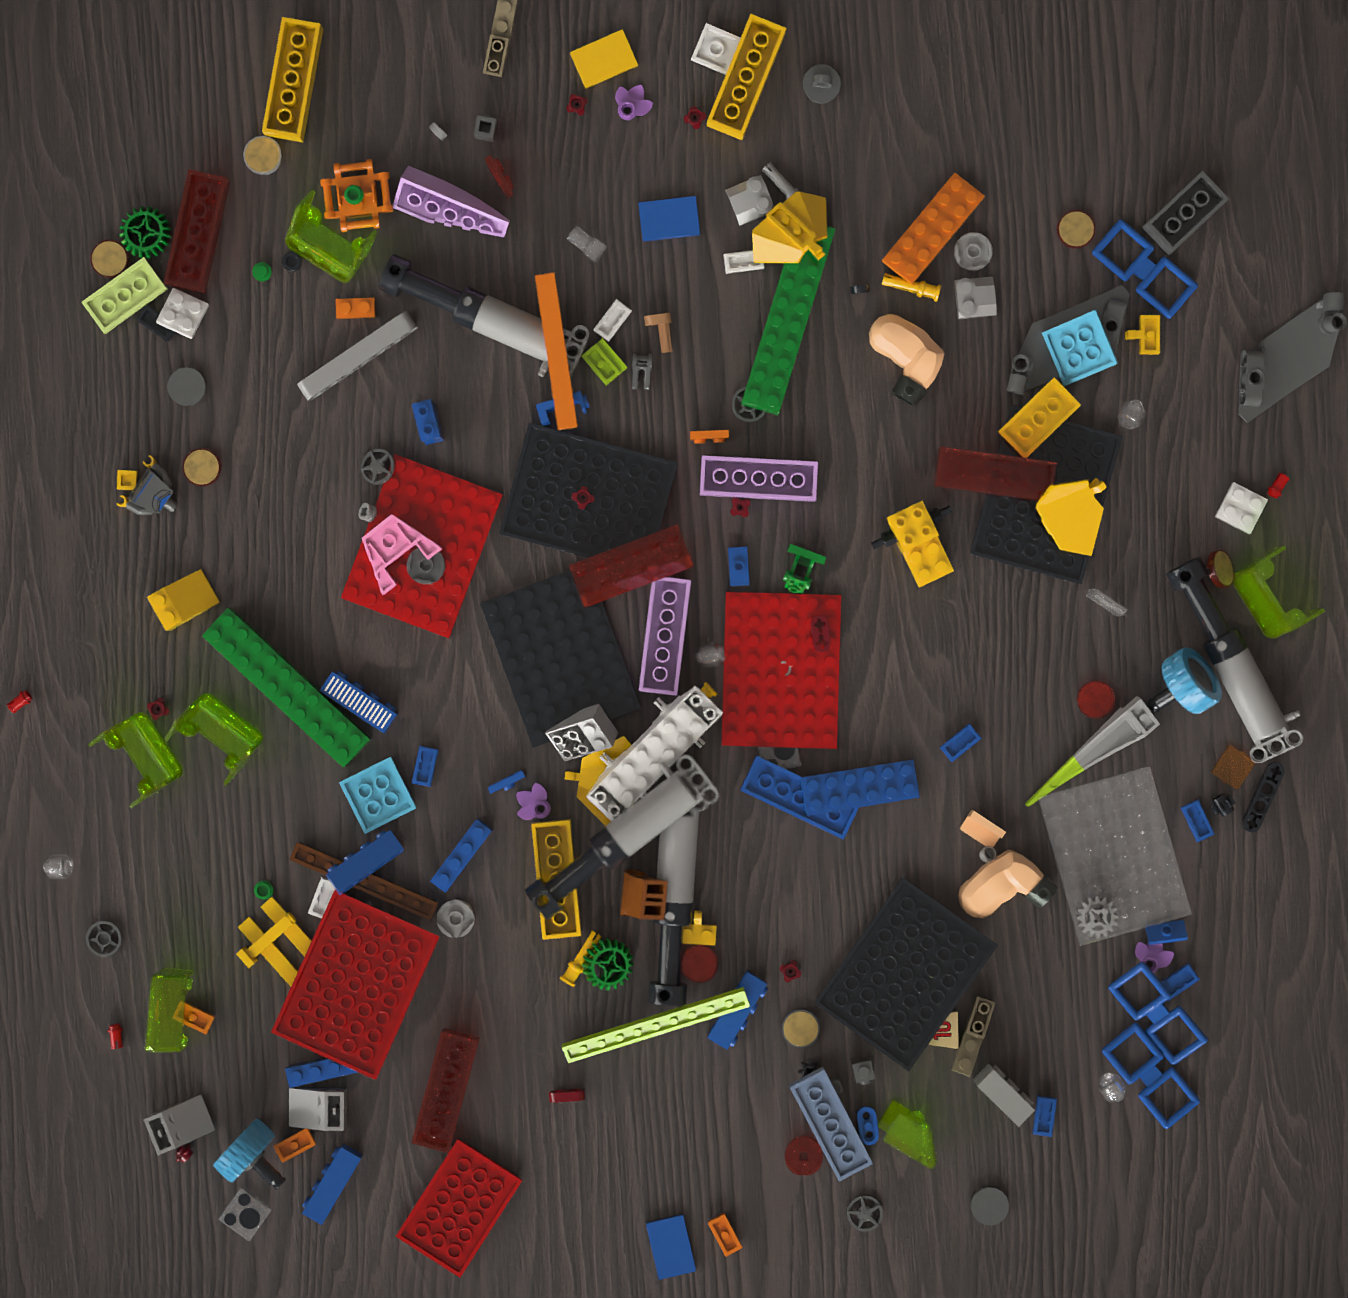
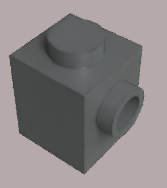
M483 114V116L477 115L474 131L475 139L495 142L498 122L494 116Z
M870 1057L851 1061L856 1083H860V1085L872 1083L871 1080H874L875 1076Z

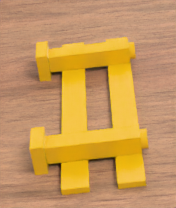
M272 896L261 908L275 925L264 933L252 918L248 917L238 928L252 945L249 948L243 947L236 955L250 968L258 961L256 957L261 953L291 987L298 970L275 946L273 941L284 933L305 957L312 940L297 925L296 918L290 912L287 913Z

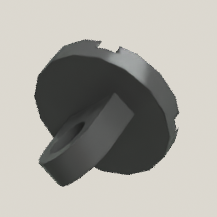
M825 64L815 65L804 76L802 82L803 91L812 102L818 104L828 103L839 93L841 87L840 76L831 66Z

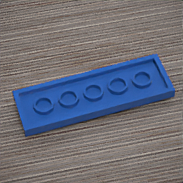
M757 755L755 756L739 789L740 791L844 840L859 808L806 816L800 781L802 777Z
M914 760L800 778L806 816L920 798Z

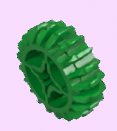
M140 206V212L133 208L134 214L132 215L127 212L126 215L129 219H122L125 226L121 225L119 228L124 232L120 233L119 236L125 238L121 243L127 245L125 248L127 251L132 250V255L136 256L138 254L140 258H143L146 254L147 258H151V252L158 256V249L161 252L165 251L162 248L163 244L169 246V243L165 240L172 238L171 235L167 234V232L172 231V228L166 227L170 221L168 219L164 220L166 215L163 213L159 215L160 211L158 209L153 211L152 207L148 206L147 210H145L143 206ZM145 218L139 226H133L138 220ZM151 218L158 222L160 232L152 229ZM146 228L151 233H149L148 235L146 234V236H144L139 231L142 232ZM131 233L139 236L140 247L136 246L133 242ZM157 238L154 244L146 247L151 239Z
M606 938L605 943L599 939L598 946L592 943L593 949H587L589 956H583L587 962L582 963V966L586 968L583 970V973L587 975V981H592L591 984L594 987L598 985V988L601 990L604 986L606 990H610L611 985L614 989H617V983L624 985L622 980L624 978L629 980L627 973H633V970L629 968L634 965V962L631 961L633 955L629 953L630 949L624 947L625 944L623 942L618 943L617 939H613L611 942L609 938ZM616 951L621 955V965L616 962ZM603 952H606L604 956L598 957ZM595 964L600 967V977L595 974Z

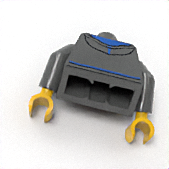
M149 455L152 462L147 464L143 461V464L148 469L129 497L120 495V497L124 498V503L117 502V505L126 507V509L137 515H152L154 512L159 514L163 507L173 512L178 502L170 498L173 493L170 477L167 471Z

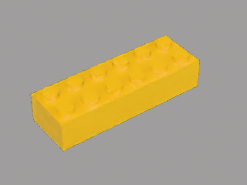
M750 14L707 120L708 127L743 140L786 34L785 27Z
M282 17L262 128L265 136L304 142L323 35V27L320 23Z
M571 819L532 822L537 879L542 878L547 882L575 860ZM578 888L560 901L564 908L551 919L546 920L540 913L542 940L581 936ZM546 895L539 896L541 902H549Z

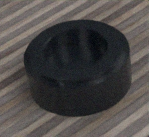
M288 252L282 258V265L287 271L296 272L302 266V259L297 253Z
M869 284L850 286V291L852 294L865 293L870 291Z

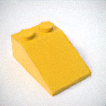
M202 569L147 597L166 631L173 630L220 603Z

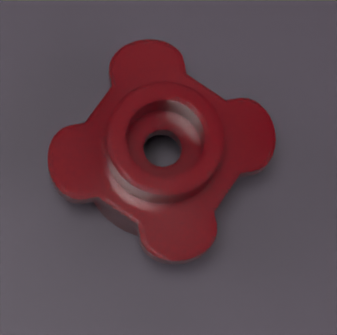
M571 94L569 96V105L566 107L569 113L575 112L579 116L585 113L584 107L588 103L587 98Z
M692 106L689 109L688 115L684 116V122L691 124L694 129H699L701 122L706 119V113Z
M582 486L577 493L572 494V500L578 503L579 509H585L587 504L593 503L595 500L594 496L588 492L586 486Z
M733 498L730 514L732 516L741 515L746 518L749 515L748 506L750 505V500Z
M158 698L157 701L147 704V709L152 715L153 720H158L160 716L169 714V709L166 708L163 698Z
M791 960L786 965L782 964L779 968L783 972L785 982H791V980L800 978L802 975L801 971L797 968L795 960Z
M189 1143L185 1146H180L176 1150V1162L181 1161L184 1163L192 1156L193 1151L189 1147Z

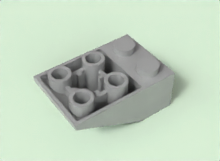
M600 704L580 710L547 730L545 734L563 760L568 761L613 747L618 731Z
M289 1088V1127L344 1131L347 1127V1088Z
M202 1094L152 1113L143 1119L157 1155L173 1150L216 1130Z

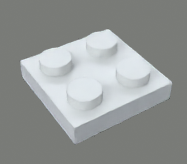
M706 23L691 61L726 75L741 37Z
M173 288L156 322L192 339L209 304Z
M1233 482L1215 517L1247 534H1251L1268 499Z

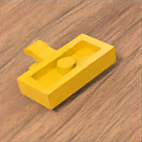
M1140 315L1139 330H1128L1125 332V340L1139 339V354H1160V315Z
M694 910V924L684 926L683 943L715 945L717 926L701 924L702 911Z

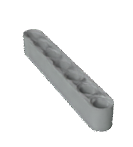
M405 311L300 381L297 386L307 401H311L411 334L418 326L410 314Z

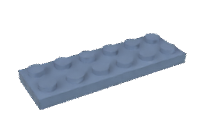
M823 1067L789 1084L839 1182L873 1164Z

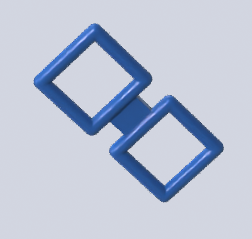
M1123 219L1118 220L1093 249L1092 254L1123 281H1127L1134 273L1142 280L1136 288V292L1166 318H1172L1197 289V282L1167 257H1162L1155 265L1147 258L1154 250V246ZM1121 229L1145 248L1125 272L1102 253L1103 249ZM1165 266L1188 285L1186 290L1169 309L1146 290Z
M1140 962L1108 986L1110 992L1135 1021L1147 1015L1153 1022L1145 1030V1033L1172 1065H1176L1208 1042L1206 1035L1181 1006L1169 1011L1164 1005V1002L1171 997V994L1144 962ZM1142 971L1161 995L1137 1012L1118 988ZM1179 1015L1198 1039L1174 1056L1155 1032Z
M1138 1023L1130 1025L1102 1049L1104 1056L1128 1084H1133L1139 1078L1145 1083L1147 1087L1139 1092L1138 1097L1163 1128L1169 1129L1200 1103L1198 1096L1175 1068L1170 1067L1163 1074L1157 1069L1155 1065L1163 1059L1164 1055ZM1135 1032L1154 1056L1130 1075L1111 1051ZM1172 1077L1189 1097L1190 1101L1166 1119L1148 1095Z

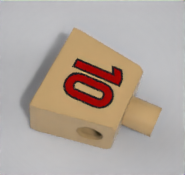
M956 1009L951 1011L928 1045L959 1049L958 1012Z

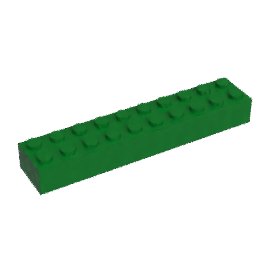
M827 226V238L816 242L824 253L822 258L818 260L808 249L799 263H784L741 405L778 416L835 228Z
M227 608L202 635L206 641L343 768L372 739L234 609Z

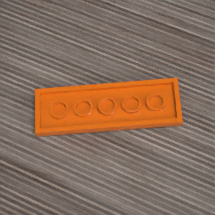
M954 173L886 254L882 262L913 285L981 203L985 195Z

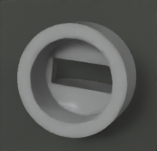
M991 846L981 849L979 857L983 862H991L996 858V851Z

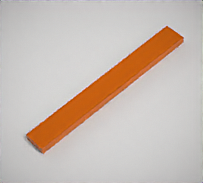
M555 274L536 275L535 280L558 430L576 428L578 426Z

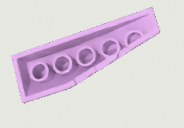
M407 166L400 179L393 203L394 209L428 223L440 222L444 223V226L452 227V225L462 227L464 230L470 231V229L479 230L480 233L499 237L505 236L510 222L498 211L468 192L411 166Z

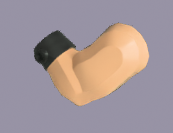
M885 314L878 317L872 324L869 331L870 344L875 351L891 358L898 366L904 369L903 375L899 376L892 393L903 402L916 407L928 392L927 388L935 380L943 362L944 352L920 327L897 314Z
M1010 849L997 856L993 861L985 863L960 887L958 899L965 913L975 918H986L992 915L1002 903L1014 897L1017 892L1023 893L1025 899L1036 907L1041 908L1054 896L1058 887L1032 861Z

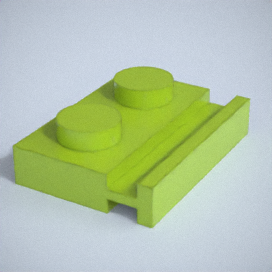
M603 338L581 356L606 386L627 369V366Z

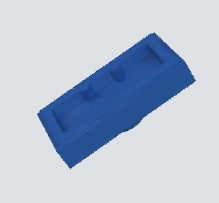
M747 547L728 548L730 586L749 585Z
M969 723L939 748L953 762L982 738Z
M419 745L412 779L413 784L431 787L439 749Z
M520 770L488 786L490 794L502 788L506 791L515 786L514 782L526 777L524 770Z
M1199 799L1180 807L1196 842L1215 834Z
M1184 920L1145 926L1149 945L1188 939Z
M1189 963L1161 981L1171 994L1167 1001H1170L1200 980Z
M1037 1095L1033 1135L1052 1137L1057 1098Z

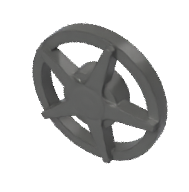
M746 387L739 389L732 399V410L735 416L744 422L758 421L766 412L763 411L761 415L756 417L755 408L742 405L743 408L737 413L735 399L737 398L742 402L743 398L738 396V394L746 390ZM745 411L751 412L754 419L743 418L740 414Z
M384 449L371 450L365 455L361 463V473L364 479L375 485L387 482L395 470L393 456ZM382 452L386 455L381 459H377L374 454ZM371 456L372 462L369 466H366V462ZM388 457L391 461L390 471L386 469L385 463ZM365 470L373 472L372 480L368 478ZM384 472L388 473L384 479L376 481L378 475Z
M106 920L94 923L86 933V944L89 950L101 957L116 953L122 944V933L119 927L113 922ZM100 924H108L113 929L109 932L104 931ZM97 926L99 933L95 938L90 939L92 929ZM115 930L119 937L118 943L112 940V934ZM90 941H96L101 946L100 952L92 947ZM109 944L116 946L112 952L104 953L105 946Z
M870 1195L857 1196L848 1205V1221L859 1231H871L882 1221V1206L876 1198ZM861 1199V1206L858 1210H850L852 1205ZM863 1199L873 1200L877 1205L870 1208L868 1205H865ZM879 1208L880 1216L876 1222L872 1218L873 1211ZM850 1214L858 1215L860 1219L858 1226L852 1222ZM864 1221H871L874 1224L868 1228L861 1227Z

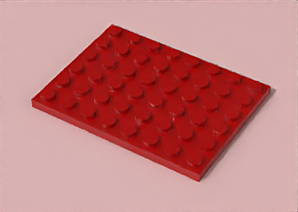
M394 454V473L382 486L375 505L377 509L376 517L372 522H369L365 535L393 514L442 547V550L439 552L445 559L444 574L438 581L432 584H421L410 577L407 571V560L409 555L418 548L415 544L386 567V570L398 585L385 595H382L373 566L362 541L341 598L450 638L503 494Z
M726 592L722 746L837 749L841 595ZM816 616H823L828 621L830 647L825 652H818L813 647L811 621ZM817 619L814 627H818L819 633H822V626H825V623L821 622V619ZM819 635V642H816V645L820 646V649H824L827 641H823L822 635ZM789 667H791L790 674L786 676L785 674L789 672Z
M334 890L271 1033L377 1080L440 936L344 893L339 895Z

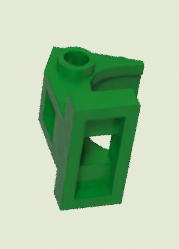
M790 544L787 552L796 556L791 570H786L783 581H786L784 587L793 593L802 594L804 589L808 590L812 579L809 578L814 562L824 565L827 557ZM797 564L808 567L804 578L794 575Z

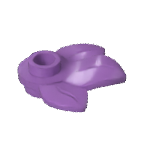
M637 85L629 91L620 86L615 94V100L619 105L618 114L624 120H631L635 116H644L653 106V102L644 100L642 85ZM630 108L631 112L629 114L624 113V109Z
M534 783L531 792L520 791L516 794L517 800L522 806L517 813L520 818L531 820L535 817L545 818L549 815L551 806L546 801L547 792L540 784ZM539 805H543L545 807L544 812L538 811Z
M1138 942L1135 948L1136 957L1140 962L1146 964L1147 961H1152V966L1149 968L1153 973L1158 968L1167 967L1174 956V953L1171 951H1163L1162 943L1154 945L1147 943L1145 945Z

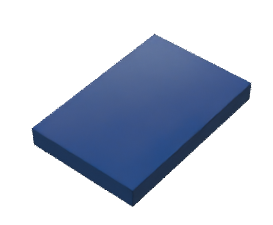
M696 196L638 203L643 242L700 235Z
M679 1214L646 1222L659 1280L695 1272L696 1266L684 1215Z

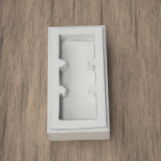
M753 250L723 254L726 274L764 269V263H754Z
M616 299L593 331L609 342L632 310Z
M321 877L308 914L321 919L335 890L327 878Z

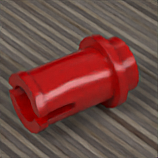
M1278 473L1272 486L1268 487L1267 494L1276 499L1281 496V492L1289 481V477Z
M27 690L20 691L16 698L7 703L8 709L12 713H16L25 704H30L33 699L31 694Z
M121 1024L109 1025L107 1032H110L111 1049H116V1041L118 1049L123 1048L121 1033L123 1027H121Z

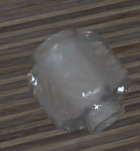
M1138 400L1124 402L1118 413L1119 423L1127 429L1139 427L1146 415V409L1143 407V403Z
M717 642L701 645L699 652L696 653L698 664H701L705 669L720 667L726 659L724 647L720 646Z
M52 854L44 862L43 870L50 879H67L74 871V863L68 855Z
M1106 1073L1099 1079L1098 1090L1106 1101L1119 1102L1124 1098L1127 1088L1119 1075Z

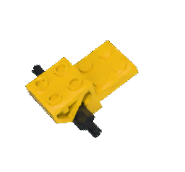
M920 501L887 517L891 529L881 533V538L871 542V545L875 550L884 544L886 547L897 543L920 588L954 571L934 526L943 521V516L952 513V509L948 505L940 510L934 508L927 511L923 501Z

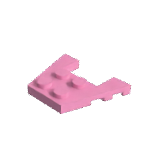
M393 514L362 537L382 595H385L398 585L386 570V567L415 544L428 560L442 550L441 546Z

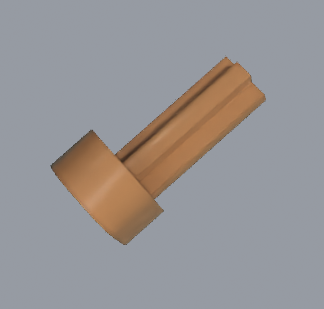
M671 313L644 316L645 326L658 325L661 353L673 352L669 323H672Z

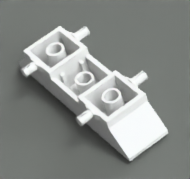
M696 686L667 705L658 697L654 704L661 712L652 722V725L626 751L624 750L619 757L612 760L605 752L599 757L607 766L586 797L611 821L630 808L639 798L647 794L646 791L663 774L659 767L660 763L664 762L670 767L693 743L699 748L705 744L700 736L723 712Z

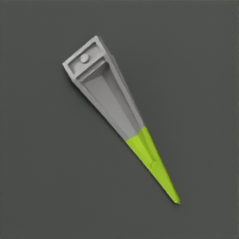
M1136 696L1124 708L1120 707L1025 805L1027 807L1031 806L1077 774L1146 737L1160 723L1141 698Z

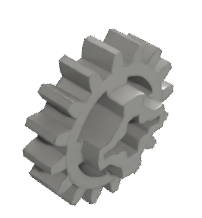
M1097 895L1094 897V900L1087 897L1088 903L1081 902L1083 908H1077V911L1080 912V915L1075 916L1076 919L1080 920L1077 925L1079 927L1083 926V933L1089 931V937H1092L1094 933L1096 938H1100L1101 933L1106 937V931L1113 932L1112 925H1118L1114 921V919L1119 918L1118 915L1114 914L1117 908H1111L1113 902L1108 901L1106 903L1105 897H1102L1101 900H1099ZM1095 904H1101V905H1102V906H1100L1099 908H1092V907H1091L1092 905H1095ZM1109 911V921L1107 922L1106 915ZM1087 912V913H1088V919H1087V921L1085 922V913ZM1092 912L1100 914L1099 917L1103 922L1096 920ZM1095 926H1102V927H1103V928L1097 929V930H1096V929H1092V928H1094Z

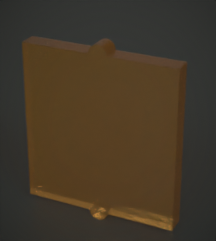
M1228 745L1211 773L1221 779L1222 783H1227L1238 790L1255 765V762L1246 756L1245 752H1240L1231 745Z

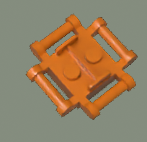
M368 159L366 162L341 165L340 163H334L335 178L320 180L321 187H323L326 209L324 218H340L341 232L367 227L380 228V213L394 211L390 201L389 172L374 174L372 159ZM365 169L368 172V175L343 178L341 172ZM376 181L381 182L383 206L378 204ZM357 185L363 190L364 198L359 204L352 205L345 200L344 192L348 186ZM331 186H336L339 211H333ZM373 216V219L347 222L348 218Z

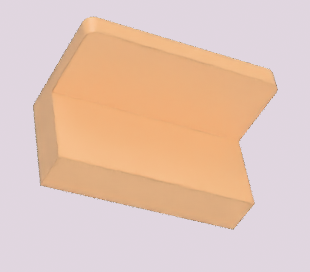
M973 810L970 811L960 827V830L986 847H994L999 838H1003L1006 833Z

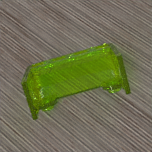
M312 189L296 206L285 243L289 249L338 281L348 283L370 252L377 231L373 230L366 239L357 237L352 243L321 224V212L311 205L316 192Z
M1278 546L1240 569L1233 575L1232 580L1235 589L1263 634L1268 638H1278L1303 626L1325 612L1324 608H1315L1306 615L1299 609H1291L1285 613L1265 581L1274 573V565L1270 559L1286 549L1285 546Z
M209 693L201 694L174 721L164 738L168 741L177 731L186 737H193L199 732L228 755L224 760V765L230 771L223 782L225 786L241 771L263 741V735L259 730Z
M141 712L103 731L88 744L89 747H92L104 740L110 749L118 750L123 747L144 779L137 784V790L141 796L129 805L130 808L150 798L177 780L183 773L182 766L149 717Z
M162 968L153 974L150 986L146 1052H182L187 1047L188 1038L184 1036L182 1029L185 994L192 988V978L190 976L193 975V970Z
M892 1100L878 1123V1127L887 1132L883 1141L926 1167L933 1169L937 1159L933 1134L930 1129L931 1126L924 1119L925 1115L918 1110L913 1112Z

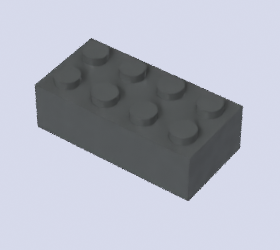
M1202 171L1142 228L1167 255H1170L1229 198Z

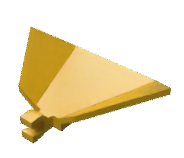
M800 191L795 192L785 202L778 203L766 214L767 217L752 230L754 263H799L808 249L819 260L824 256V253L816 242L827 238L826 198Z
M1095 478L1090 484L1088 480L1050 485L1036 504V509L1042 518V523L1047 532L1052 535L1060 550L1092 556L1104 510L1095 499L1094 494L1100 493L1107 488L1103 481L1099 482Z
M625 736L615 740L613 747L591 753L582 758L580 773L565 772L566 780L579 781L576 797L605 826L612 821L586 796L607 766L599 757L605 752L613 760L631 746Z

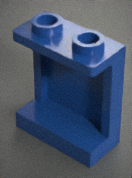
M580 391L573 393L574 405L580 404L583 414L587 413L586 408H589L586 395H582ZM554 399L536 405L543 426L550 425L547 413L555 411Z
M429 399L412 404L421 441L425 442V445L444 441L435 403Z

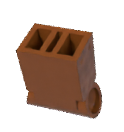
M625 869L620 916L664 920L668 881L649 877L640 870Z

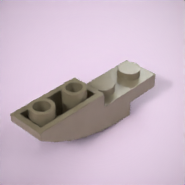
M518 0L497 1L483 69L485 74L498 77L503 75L514 29Z
M979 996L976 997L958 1044L959 1049L956 1050L957 1054L951 1069L952 1071L968 1077L971 1076L995 1002Z

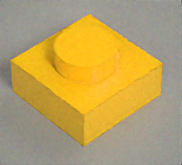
M117 470V490H134L138 484V471Z

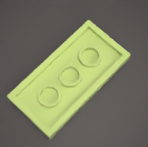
M143 257L83 300L82 304L102 332L107 334L168 289L146 258Z

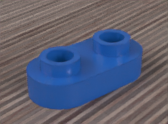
M862 1106L857 1111L859 1136L864 1144L873 1145L879 1139L876 1113L872 1107ZM868 1112L870 1116L864 1118L863 1113ZM867 1131L872 1132L871 1137L865 1136Z

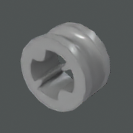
M364 503L359 509V518L372 522L376 517L377 509L373 505Z

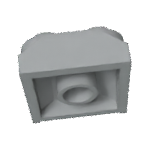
M761 175L751 177L749 180L725 190L739 226L766 216L774 208Z
M993 277L954 280L958 319L997 315Z

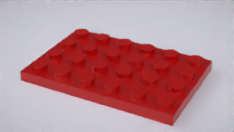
M458 1138L395 1237L460 1278L523 1179Z

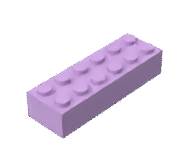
M702 456L700 496L815 502L818 462Z
M652 576L639 691L677 695L691 580Z

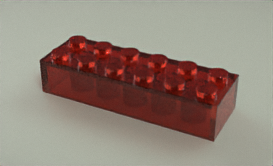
M188 169L164 278L166 285L206 294L230 181L226 177Z
M940 447L938 449L933 487L1039 501L1050 485H1054L1057 462Z
M678 524L569 565L584 607L694 567Z
M446 1028L442 1029L412 1138V1144L449 1153L480 1042L479 1037Z

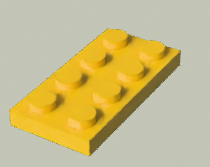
M1054 377L998 433L1026 459L1081 404Z

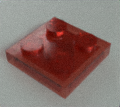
M491 155L484 159L486 165L506 198L511 197L514 187L508 175L503 176L502 172L504 170L497 158L493 159Z

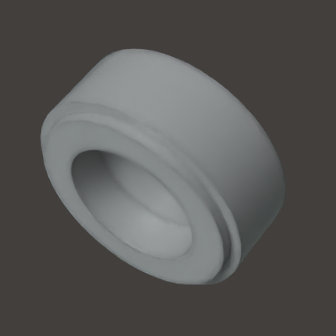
M435 122L429 126V129L439 139L444 140L448 136Z

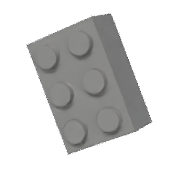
M988 1064L973 1081L1019 1127L1035 1111L1032 1107L1034 1103L1024 1092L1021 1094L1018 1092L1020 1089L1010 1078L1007 1081L1004 1079L1006 1075L997 1065L992 1067Z

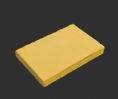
M623 29L570 52L585 89L638 66Z

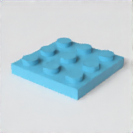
M1097 310L1042 333L1063 386L1118 364Z
M392 757L339 782L364 834L417 808Z

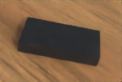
M146 304L136 318V321L166 342H169L175 331L157 324L156 320L160 313Z

